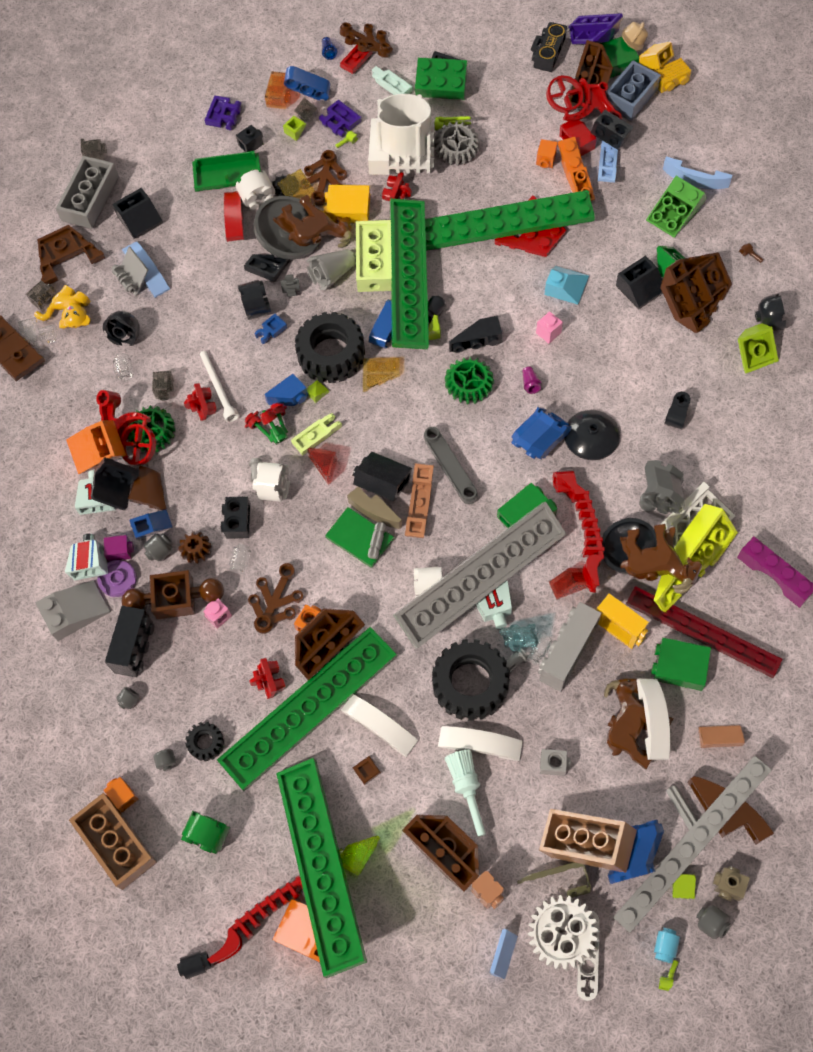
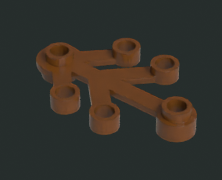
M344 22L340 26L339 34L345 37V43L347 45H358V50L361 52H378L379 56L387 58L393 51V48L386 43L385 31H377L376 38L379 40V43L374 40V26L372 24H364L363 31L366 33V36L355 31L348 22Z
M325 150L319 161L306 166L304 173L306 176L311 177L300 182L301 188L308 190L311 184L320 180L317 190L311 194V198L314 199L317 206L325 202L324 190L327 180L331 185H343L329 172L330 166L337 173L339 180L347 178V172L337 164V156L332 150ZM323 166V169L321 171L314 174L315 170Z
M284 563L280 566L279 574L281 578L272 596L268 589L267 579L264 577L257 579V588L261 590L267 604L264 613L259 605L260 599L258 595L252 594L248 598V602L253 607L257 617L254 621L255 630L261 634L269 633L273 629V625L285 619H294L296 612L292 607L286 608L282 613L272 615L276 609L292 602L299 603L304 598L300 590H295L292 594L280 599L288 580L295 576L294 567L289 563ZM287 570L291 571V574L288 576L284 575V572ZM265 581L266 583L264 586H259V582ZM295 594L301 595L299 599L294 598ZM257 598L258 600L256 603H251V599ZM292 611L293 615L287 616L286 613ZM262 622L268 623L266 627H261L260 625Z

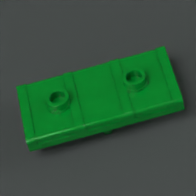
M255 151L196 158L192 162L195 192L234 187L237 181L238 183L241 182V177L252 170H259L261 172L259 153H255Z

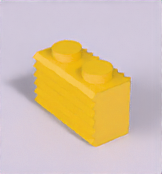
M666 42L651 46L639 56V64L650 70L660 69L674 57L672 43Z
M682 58L672 61L660 69L652 70L661 75L658 88L661 93L669 92L679 85H685L691 75V69H689Z

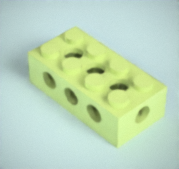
M391 220L356 221V282L358 292L391 291Z

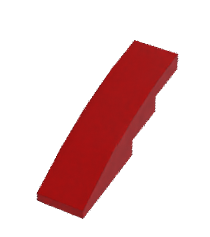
M238 191L224 193V220L227 242L244 240L242 199Z

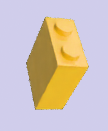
M329 185L328 192H325L327 206H324V213L336 223H338L337 216L340 218L348 217L351 223L369 221V185Z

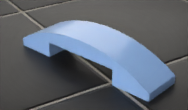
M603 140L601 143L598 181L615 183L618 150Z
M667 156L665 158L663 170L673 178L678 176L691 185L703 189L729 188L732 179L731 174L716 170L714 175L682 167L681 160Z
M137 241L122 249L126 255L128 248L131 247L147 267L148 272L144 281L155 298L170 290L151 258Z

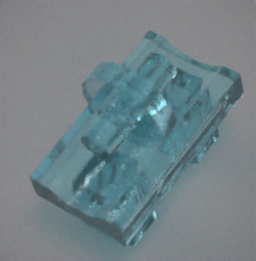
M528 624L527 627L511 625L508 628H501L499 630L504 638L505 647L510 648L512 651H519L521 647H537L539 644L536 637L539 632L535 624Z

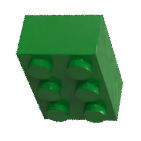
M418 57L415 81L416 96L465 100L467 60Z

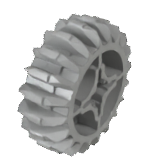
M457 121L454 125L449 122L448 126L443 125L442 129H439L438 134L435 136V152L438 154L439 159L443 158L444 163L449 161L451 165L453 162H456L458 166L459 162L464 165L466 161L470 162L471 158H475L479 150L478 134L475 133L474 128L470 129V125L464 126L463 122L461 125Z

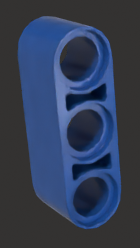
M295 66L286 68L284 85L288 89L316 100H328L331 86L329 80Z
M389 299L382 308L369 335V343L383 348H387L386 345L392 338L391 300Z

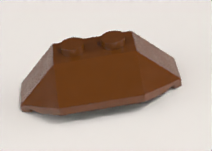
M589 40L586 41L575 80L579 82L581 78H584L588 84H599L600 82L608 84L613 67L603 44ZM583 92V100H582V102L585 103V95H584V92ZM578 94L569 96L572 107L578 103Z
M322 609L295 635V666L307 680L312 678L365 626L364 622L353 610Z
M417 814L402 829L416 848L463 892L479 877L478 845L448 816Z

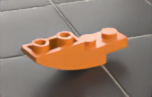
M575 137L560 140L558 147L562 157L561 163L572 192L588 190L591 201L595 200L586 167L583 166Z

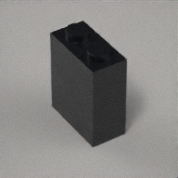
M371 451L367 457L362 459L361 464L354 468L352 474L354 476L353 485L395 501L408 485L412 468Z

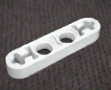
M594 912L591 919H596L598 923L593 927L599 929V917ZM579 922V932H580V931L582 930V928H583L582 922ZM599 933L595 934L594 936L599 939ZM594 942L596 951H589L592 958L590 959L586 956L583 958L584 961L589 960L593 963V972L585 973L579 961L577 965V994L585 1001L594 999L598 992L599 942ZM581 976L587 978L594 976V981L589 980V987L593 989V993H590L589 997L585 996V992H581V988L586 985V980H581Z

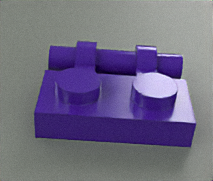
M214 95L204 120L205 125L221 128L222 124L226 123L225 128L232 130L237 121L236 117L240 114L242 103L235 101V104H231L230 98Z
M337 100L327 108V116L323 114L319 116L322 125L329 127L335 135H339L342 138L346 135V132L343 130L344 128L351 131L362 122L361 117L340 100Z

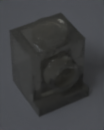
M303 98L294 112L304 122H311L317 115L318 109L306 98Z
M84 138L81 139L82 156L105 160V153H107L106 143H102L101 139L85 141Z
M41 280L26 295L31 304L43 312L45 311L44 307L52 302L56 290L51 284H45Z
M171 371L153 372L152 391L156 399L168 400L171 392L174 391V377Z

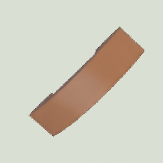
M415 463L409 514L405 530V536L424 538L434 465Z

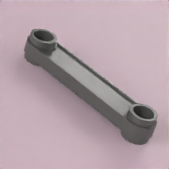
M428 427L424 432L425 443L460 499L465 504H473L478 497L477 489L440 431L436 427ZM431 434L436 435V437L430 438L428 436ZM466 493H472L473 496H472V497H467V496H465V494H466Z

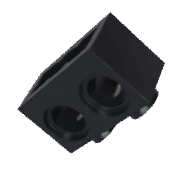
M604 110L595 120L590 133L619 150L628 140L633 126L609 111Z
M248 496L225 497V504H222L224 521H221V533H224L226 539L249 538L251 503ZM236 507L240 508L237 511H232ZM233 525H239L236 529H231Z

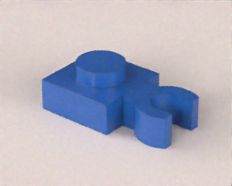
M273 314L262 323L263 329H258L254 333L255 337L264 336L261 338V343L265 344L270 336L276 338L287 329V324L279 316Z

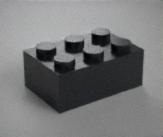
M121 606L105 659L106 665L114 674L137 678L138 673L143 670L144 661L142 659L144 653L146 654L149 649L148 638L154 632V623L144 609Z

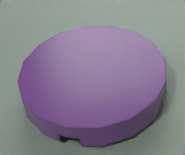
M113 560L107 563L108 574L98 576L97 579L98 585L104 594L110 597H121L127 590L135 586L137 575L130 563Z

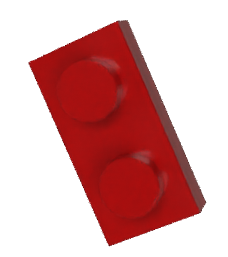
M356 45L340 62V68L354 74L372 55V51L361 52L358 50V45Z

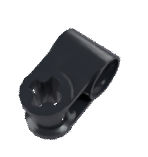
M680 391L675 394L664 422L665 425L678 429L683 428L691 400L688 393Z

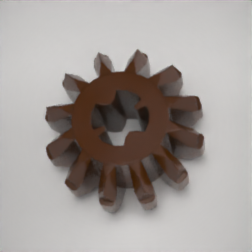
M194 531L191 532L190 536L185 534L186 539L180 540L181 546L178 548L179 552H181V557L187 559L188 563L194 560L198 564L200 558L205 561L204 555H210L209 549L212 548L208 536H204L202 532L196 535Z

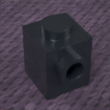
M252 124L236 134L238 146L244 152L255 151L264 145L262 132Z

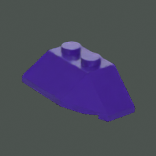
M622 13L578 16L569 25L572 44H586L587 40L596 43L612 40L620 29L623 18Z

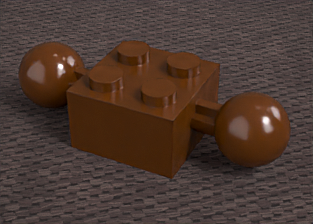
M189 570L150 575V593H144L137 588L129 589L123 594L121 603L122 606L144 609L146 605L151 604V612L157 620L195 615L194 599L202 598L209 603L217 599L220 600L224 595V586L220 580L208 578L200 586L194 587L193 577Z

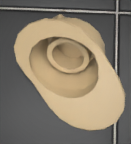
M632 22L622 32L623 40L637 51L643 49L648 37V32L644 28V22L641 24Z

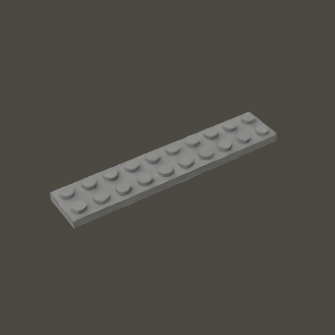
M542 502L393 614L414 648H419L565 536L566 532L548 504Z

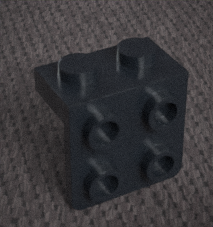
M104 457L94 470L91 499L123 511L128 508L130 485L139 476V470Z

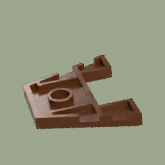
M66 225L37 239L41 263V282L44 287L59 281L52 267L85 252L91 264L105 258L101 250H98L91 242L84 239L70 225Z

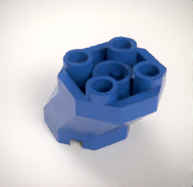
M537 407L535 412L515 430L511 437L513 439L511 443L514 446L525 449L529 457L533 459L537 457L541 460L546 458L549 452L572 429L565 420L552 412L545 413L547 409L543 407Z
M653 820L641 825L632 826L637 831L627 872L610 870L608 873L610 884L656 872L653 861L664 834L662 823H658V820Z

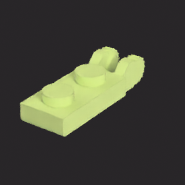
M333 413L328 414L292 438L291 443L303 456L342 427V423L337 421L327 427L326 425L335 420Z

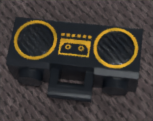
M549 22L547 28H543L542 35L535 37L531 46V51L533 52L532 61L534 62L533 68L548 72L553 71L566 39V25Z

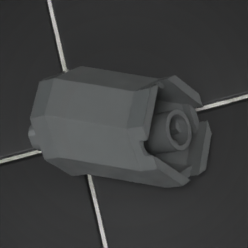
M659 460L647 461L645 465L647 489L644 501L654 505L657 511L662 514H668V512L680 514L685 506L682 489L684 473L671 464H667L666 467L661 465L662 461Z

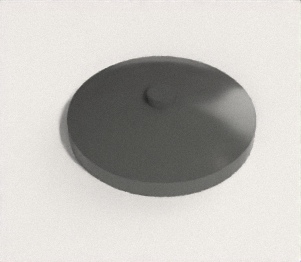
M277 196L268 199L258 208L254 218V232L263 248L277 257L290 260L309 256L319 245V243L316 245L313 243L307 247L297 245L294 241L289 240L290 234L274 222L273 218L283 213L282 208L291 204L292 214L296 218L302 220L304 217L309 216L308 212L300 204V199L295 197Z

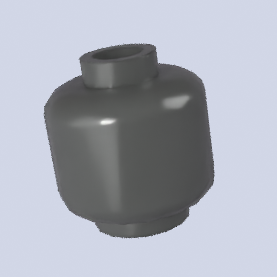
M156 533L145 542L144 548L146 552L144 554L151 561L155 559L161 562L172 552L173 542L164 533L161 535Z
M714 905L709 906L707 909L702 907L696 916L699 919L698 928L712 939L719 937L722 939L731 927L729 916Z

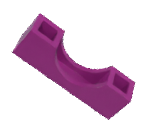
M753 536L737 556L739 560L752 570L761 571L774 579L782 589L783 595L799 608L813 594V583L756 537Z

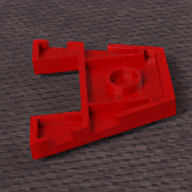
M532 195L529 200H535L537 198ZM558 227L524 233L519 238L515 236L496 238L494 244L547 257L566 234V229Z

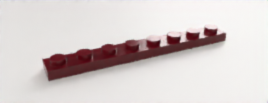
M636 586L634 587L626 602L627 606L771 678H774L783 660L782 658L675 605H672L666 612H663L654 601V595Z

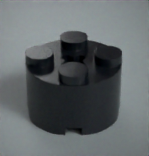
M262 280L238 285L248 320L268 315L271 312L268 297L264 298L266 292Z

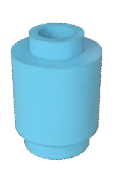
M668 928L658 931L654 953H656L655 959L673 963V958L676 959L680 937L676 935L677 931Z

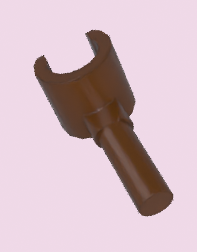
M750 243L743 245L739 250L743 256L749 254L760 263L764 260L753 251V246Z

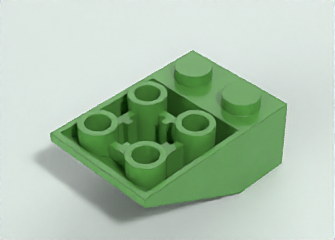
M675 176L646 221L675 238L699 211L707 199L706 194L680 177Z

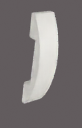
M637 679L639 699L643 700L648 730V738L645 739L648 760H668L670 754V726L663 691L657 679Z
M353 695L341 709L342 712L356 722L361 723L405 757H407L418 742L413 735L398 723L356 695Z
M442 726L438 747L453 750L470 749L472 752L519 761L522 740L487 731Z

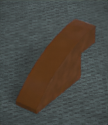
M693 776L687 782L705 812L726 789L714 782ZM747 802L740 806L718 832L723 838L744 826L755 845L774 834L766 821Z

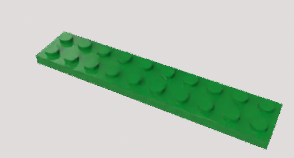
M585 190L425 219L426 251L595 221L589 191Z
M390 198L392 347L428 350L425 201Z
M369 627L221 755L217 761L244 792L397 657V654Z
M311 758L280 771L276 775L323 977L329 978L367 963V958L317 761Z

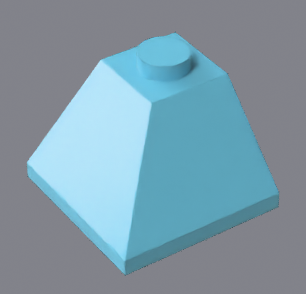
M555 266L551 269L546 281L544 295L578 305L589 275Z

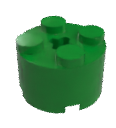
M192 810L182 832L181 840L198 846L201 844L200 849L217 854L218 851H221L231 827Z

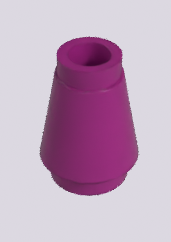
M531 366L523 368L524 390L529 394L539 392L542 383Z

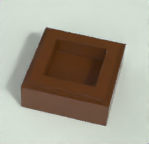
M370 756L352 767L364 785L381 774Z

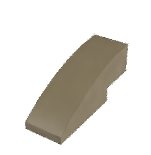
M357 487L347 495L348 503L367 518L375 522L384 523L391 528H402V520L377 494L370 499L360 487Z

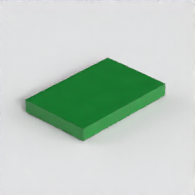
M349 507L346 508L325 535L326 539L370 568L375 565L394 540V537L385 531L378 559L369 558L368 551L373 532L375 531V524Z

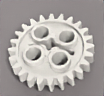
M559 895L558 902L551 897V904L543 901L544 909L542 910L537 907L539 915H532L531 917L536 921L535 923H529V926L534 929V931L528 933L529 936L534 937L529 944L537 946L533 952L535 954L541 953L539 960L543 962L547 959L546 965L551 967L554 963V967L557 970L560 969L561 964L566 971L569 969V964L574 969H577L578 961L585 965L583 958L586 956L591 959L592 956L589 951L597 950L592 944L593 942H599V939L594 934L599 933L600 930L593 927L598 921L591 919L594 912H586L588 909L586 904L580 907L581 901L579 899H576L573 903L571 896H568L565 901L564 897ZM562 912V921L556 923L555 915ZM572 914L573 918L569 921V916ZM582 922V930L579 933H575V924ZM566 930L567 935H561L560 931ZM552 932L554 935L552 942L546 943L545 936ZM571 942L573 950L566 954L564 947L567 943Z

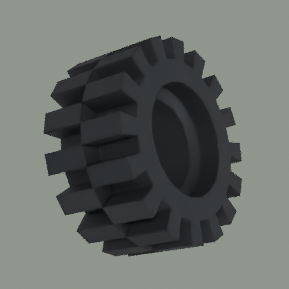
M199 722L198 726L193 725V730L189 729L187 732L189 734L185 738L187 750L197 760L215 759L214 756H219L220 750L224 748V736L215 724ZM208 734L212 736L213 742L209 748L201 749L198 747V739L202 735Z

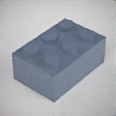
M632 61L605 92L606 97L615 110L621 113L622 117L632 121L658 90L661 75Z

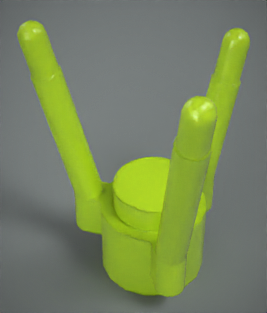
M436 117L434 130L438 131L442 129L443 125L448 126L449 122L455 124L456 121L460 125L462 122L464 125H471V122L459 121L470 120L471 117Z

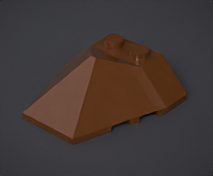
M719 252L675 261L666 268L660 288L674 319L694 333H698L711 321L709 318L712 313L717 311L719 301L724 299L732 282Z

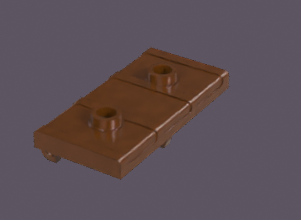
M0 315V366L17 382L45 362V359Z

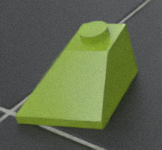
M760 323L745 329L738 337L743 369L746 374L779 361L771 326Z

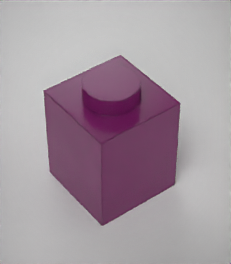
M127 535L104 538V556L108 562L131 559V553L134 552V544Z

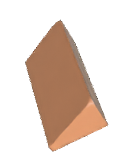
M740 725L698 727L701 748L735 747L745 744Z

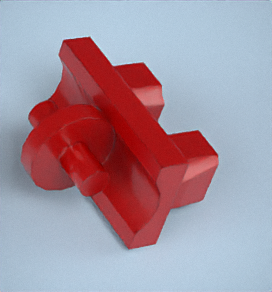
M400 172L398 176L389 175L387 186L392 187V189H383V200L390 201V198L404 199L411 196L412 190L409 188V184H404L403 181L404 173Z
M200 383L194 384L195 390L192 394L187 395L188 399L184 401V406L186 409H191L192 412L197 411L200 421L206 420L207 415L215 414L216 405L215 402L206 403L205 401L211 399L210 387L201 388Z
M267 658L260 659L261 663L257 665L258 670L253 671L254 677L249 682L251 686H257L258 691L264 689L267 699L274 697L275 693L284 690L285 683L282 678L273 680L272 674L279 672L278 662L267 661Z

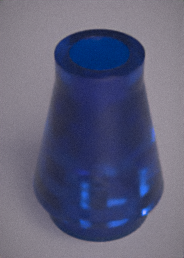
M324 37L321 41L322 56L327 60H332L337 55V48L329 37Z

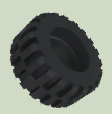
M323 312L322 315L317 316L316 314L312 316L311 320L307 319L303 323L304 327L301 326L298 329V334L295 337V350L298 362L305 374L308 373L309 377L313 380L317 377L318 381L324 383V380H328V383H334V380L341 382L344 381L346 376L348 378L352 377L353 371L358 372L360 364H363L365 355L363 333L355 320L352 318L348 319L347 315L342 313L338 315L337 312H331V314ZM326 339H339L347 344L340 353L332 356L320 355L314 351L315 347Z
M465 639L459 645L457 642H454L449 650L445 648L441 652L442 656L437 657L432 671L433 692L435 698L438 699V704L441 708L444 707L449 715L453 713L460 720L463 717L468 718V721H474L476 717L482 720L486 718L487 714L493 715L498 707L501 708L504 699L507 698L510 683L509 667L506 666L507 661L505 658L500 656V651L497 648L491 649V644L487 642L484 645L480 644V640L474 639L473 643H468V639ZM466 664L481 666L489 674V687L479 695H463L455 690L452 685L454 671Z

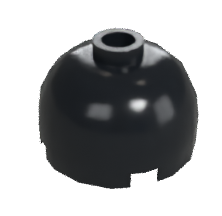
M779 293L763 298L758 304V311H755L756 322L771 326L773 331L786 328V320L782 321L785 310Z
M126 311L111 313L102 327L103 332L106 331L107 339L113 344L123 346L122 343L130 344V346L133 345L140 333L138 320ZM127 333L131 334L129 339L122 340Z

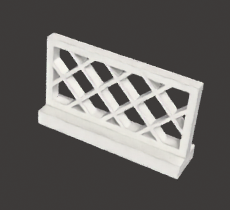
M705 482L685 500V506L680 514L672 512L661 523L666 524V530L675 527L674 548L678 543V536L683 534L677 532V524L687 523L688 527L692 522L690 520V511H700L703 507V498L705 496L712 501V506L723 509L730 521L735 517L708 490L709 486Z

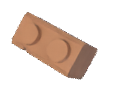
M484 871L472 883L471 892L477 899L480 898V902L486 909L491 907L496 909L504 901L502 895L504 888L497 881L494 882V877L488 871Z

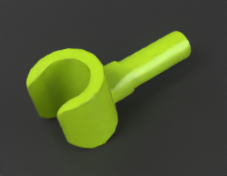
M349 131L346 134V138L335 144L336 148L349 141L354 144L358 141L357 134Z
M673 960L668 977H660L659 989L669 991L672 988L678 961Z

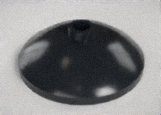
M598 410L581 411L572 416L567 422L568 426H571L572 429L564 438L565 443L573 454L582 459L601 460L610 456L618 447L620 441L619 427L615 420L604 412Z
M625 518L607 528L602 536V547H604V561L612 570L628 574L624 568L621 569L620 567L623 561L628 560V556L624 552L620 537H628V530L640 529L637 545L641 550L656 547L655 529L649 523L637 518Z

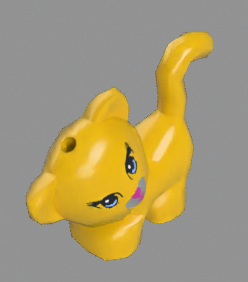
M64 285L63 289L53 297L46 313L42 314L36 311L34 316L38 320L46 321L51 318L55 310H64L62 312V319L59 322V328L87 326L91 320L87 315L86 309L81 306H88L91 301L82 292L78 291L76 293L72 288Z

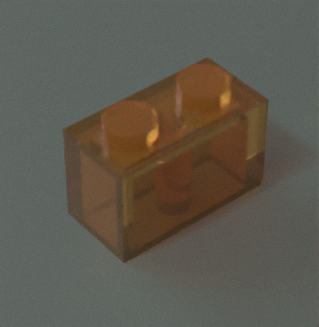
M271 71L265 93L266 106L269 108L286 109L287 103L290 104V91L293 90L288 89L284 85L285 73Z

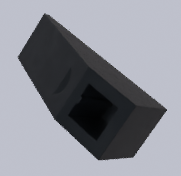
M498 315L479 319L449 341V352L459 353L465 349H479L481 346H495L501 343L503 333Z

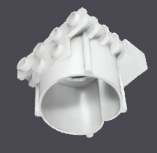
M396 94L388 96L383 100L378 99V118H371L368 158L369 175H389L390 169H395L396 173H400V170H406V173H410L412 169H416V173H420V169H427V174H430V168H434V122H431V108L428 102L422 98V95L416 96L412 94Z

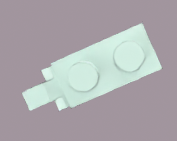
M377 66L372 69V77L375 78V81L391 94H410L413 91L410 84L389 69L383 71Z

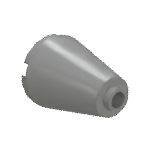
M346 249L312 256L307 260L309 262L307 267L308 274L315 285L318 282L321 286L320 290H326L356 264V255L354 252Z

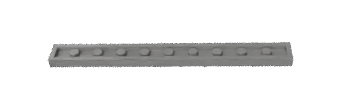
M754 756L655 869L656 872L651 873L613 918L631 933L772 769Z

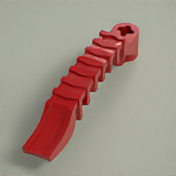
M574 471L553 472L552 481L556 492H564L571 499V503L577 502L575 509L576 512L580 511L578 517L579 520H583L581 526L582 530H584L585 539L582 556L587 558L582 568V573L590 592L596 593V588L600 585L597 568L604 559V547H602L603 539L600 537V528L597 525L598 518L595 517V509L592 507L589 491L584 490L577 484Z
M297 876L293 882L286 883L282 889L278 888L273 895L265 897V900L257 903L252 910L246 911L243 917L236 919L235 924L228 929L227 940L223 947L207 960L215 965L237 954L241 950L243 943L241 936L237 932L241 930L247 939L250 940L254 934L246 926L248 922L257 929L261 924L256 919V916L260 914L264 920L270 916L265 909L270 907L273 912H276L279 907L275 902L278 900L286 906L290 902L286 896L289 893L294 900L300 897L298 892L303 890L300 876Z

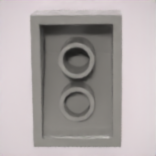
M94 581L54 592L35 602L51 635L57 641L110 613Z

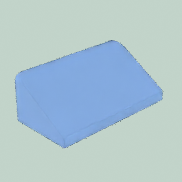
M506 929L502 930L490 969L491 975L502 979L506 978L518 937Z

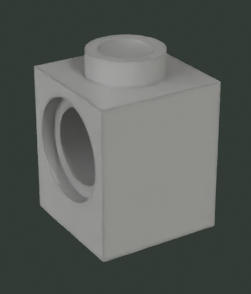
M542 749L540 774L565 776L566 770H570L571 758L567 757V751ZM558 759L561 762V766L553 767L550 764V760Z

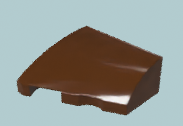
M140 465L138 469L139 476L134 481L128 499L130 502L148 505L149 508L166 510L160 473Z

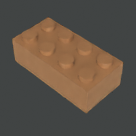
M102 793L69 819L117 888L125 889L157 863L127 820L105 793Z
M550 809L539 851L551 858L626 873L637 830L623 821Z

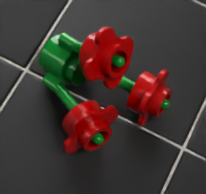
M281 403L272 404L269 409L262 411L263 413L260 414L261 418L258 416L259 411L248 414L245 418V428L250 427L254 429L257 427L268 437L271 443H281L288 438V431L282 419V416L286 414L287 406H283ZM278 418L280 426H275L273 420ZM261 421L263 425L270 424L272 427L269 430L271 434L260 425Z

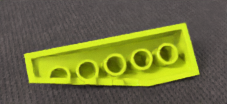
M704 504L682 534L674 550L678 554L683 566L688 564V557L692 561H699L702 564L698 575L701 578L706 573L705 569L709 565L713 566L719 560L738 532L723 509ZM669 574L661 576L654 597V601L663 612H666L682 596L675 593L673 585H679L682 582Z

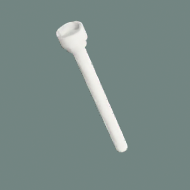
M201 351L200 356L224 407L223 416L226 422L230 423L238 420V411L230 405L207 352Z

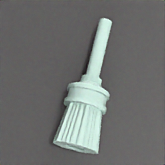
M468 749L447 755L445 761L454 779L452 783L455 786V793L463 794L464 799H467L478 837L484 836L486 833L475 799L476 790L480 787V782H478V775L474 770L472 752Z

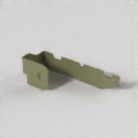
M575 862L533 873L517 881V884L572 868L583 867L589 888H587V885L568 890L567 897L571 896L574 898L591 893L585 865Z

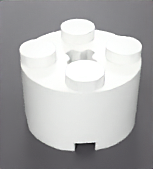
M249 171L241 177L240 183L238 181L236 183V189L244 205L251 211L258 209L260 204L273 198L275 194V189L265 171Z
M259 462L257 465V479L253 480V490L257 491L258 499L283 502L282 499L286 500L290 487V481H287V475H290L288 465Z
M441 567L414 568V580H418L414 581L416 595H420L442 578Z

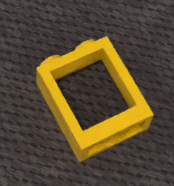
M609 593L597 607V611L601 612L598 625L629 648L633 649L635 645L639 647L646 638L645 636L648 633L646 628L649 622Z

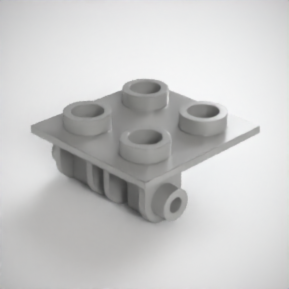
M129 247L122 265L112 266V273L127 292L137 296L148 269L133 249Z

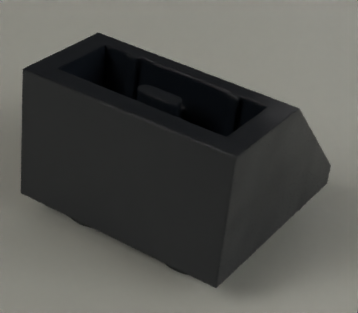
M142 188L112 204L118 219L133 239L163 223L151 199Z
M646 255L618 273L616 287L638 310L663 294L660 288L663 280L659 270Z

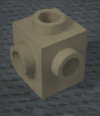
M724 867L715 874L713 884L716 886L714 891L718 892L719 897L723 899L740 901L744 899L750 877L740 874L741 871L737 868Z

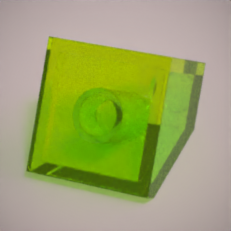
M376 835L349 844L345 849L340 848L344 871L358 879L381 837Z

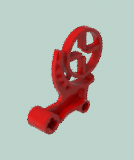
M561 75L555 77L547 87V101L553 109L565 113L564 121L581 120L587 117L594 109H599L601 113L607 110L622 120L621 113L615 110L606 97L605 92L608 89L606 82L588 84L584 78H581L578 82L570 76ZM563 81L571 83L576 88L569 90L564 97L567 108L559 106L554 101V99L561 98L566 90ZM557 82L561 92L551 95V85ZM583 92H584V95H585V103L582 102V100H583ZM578 94V103L572 107L569 96ZM579 105L583 107V109L579 112L569 114L570 112L575 111L579 107Z
M107 390L99 391L96 401L99 405L101 421L114 420L126 456L122 457L124 461L128 464L139 466L148 463L156 450L155 435L146 426L147 422H151V418L137 412L126 413L116 418L115 409L121 404L120 394ZM136 420H143L142 425L130 424ZM134 429H136L135 442H141L143 429L149 437V444L138 443L139 447L149 448L148 453L141 461H139L140 448L134 447L132 460L126 452V446H137V443L126 442L128 435Z

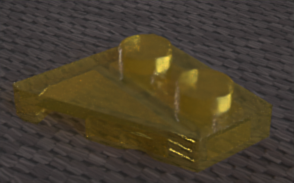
M400 358L363 359V392L376 385L380 386L388 380L400 377Z

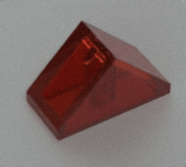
M308 448L309 458L328 485L331 484L337 463L336 452Z
M568 568L549 581L556 600L588 588L583 577L582 568Z

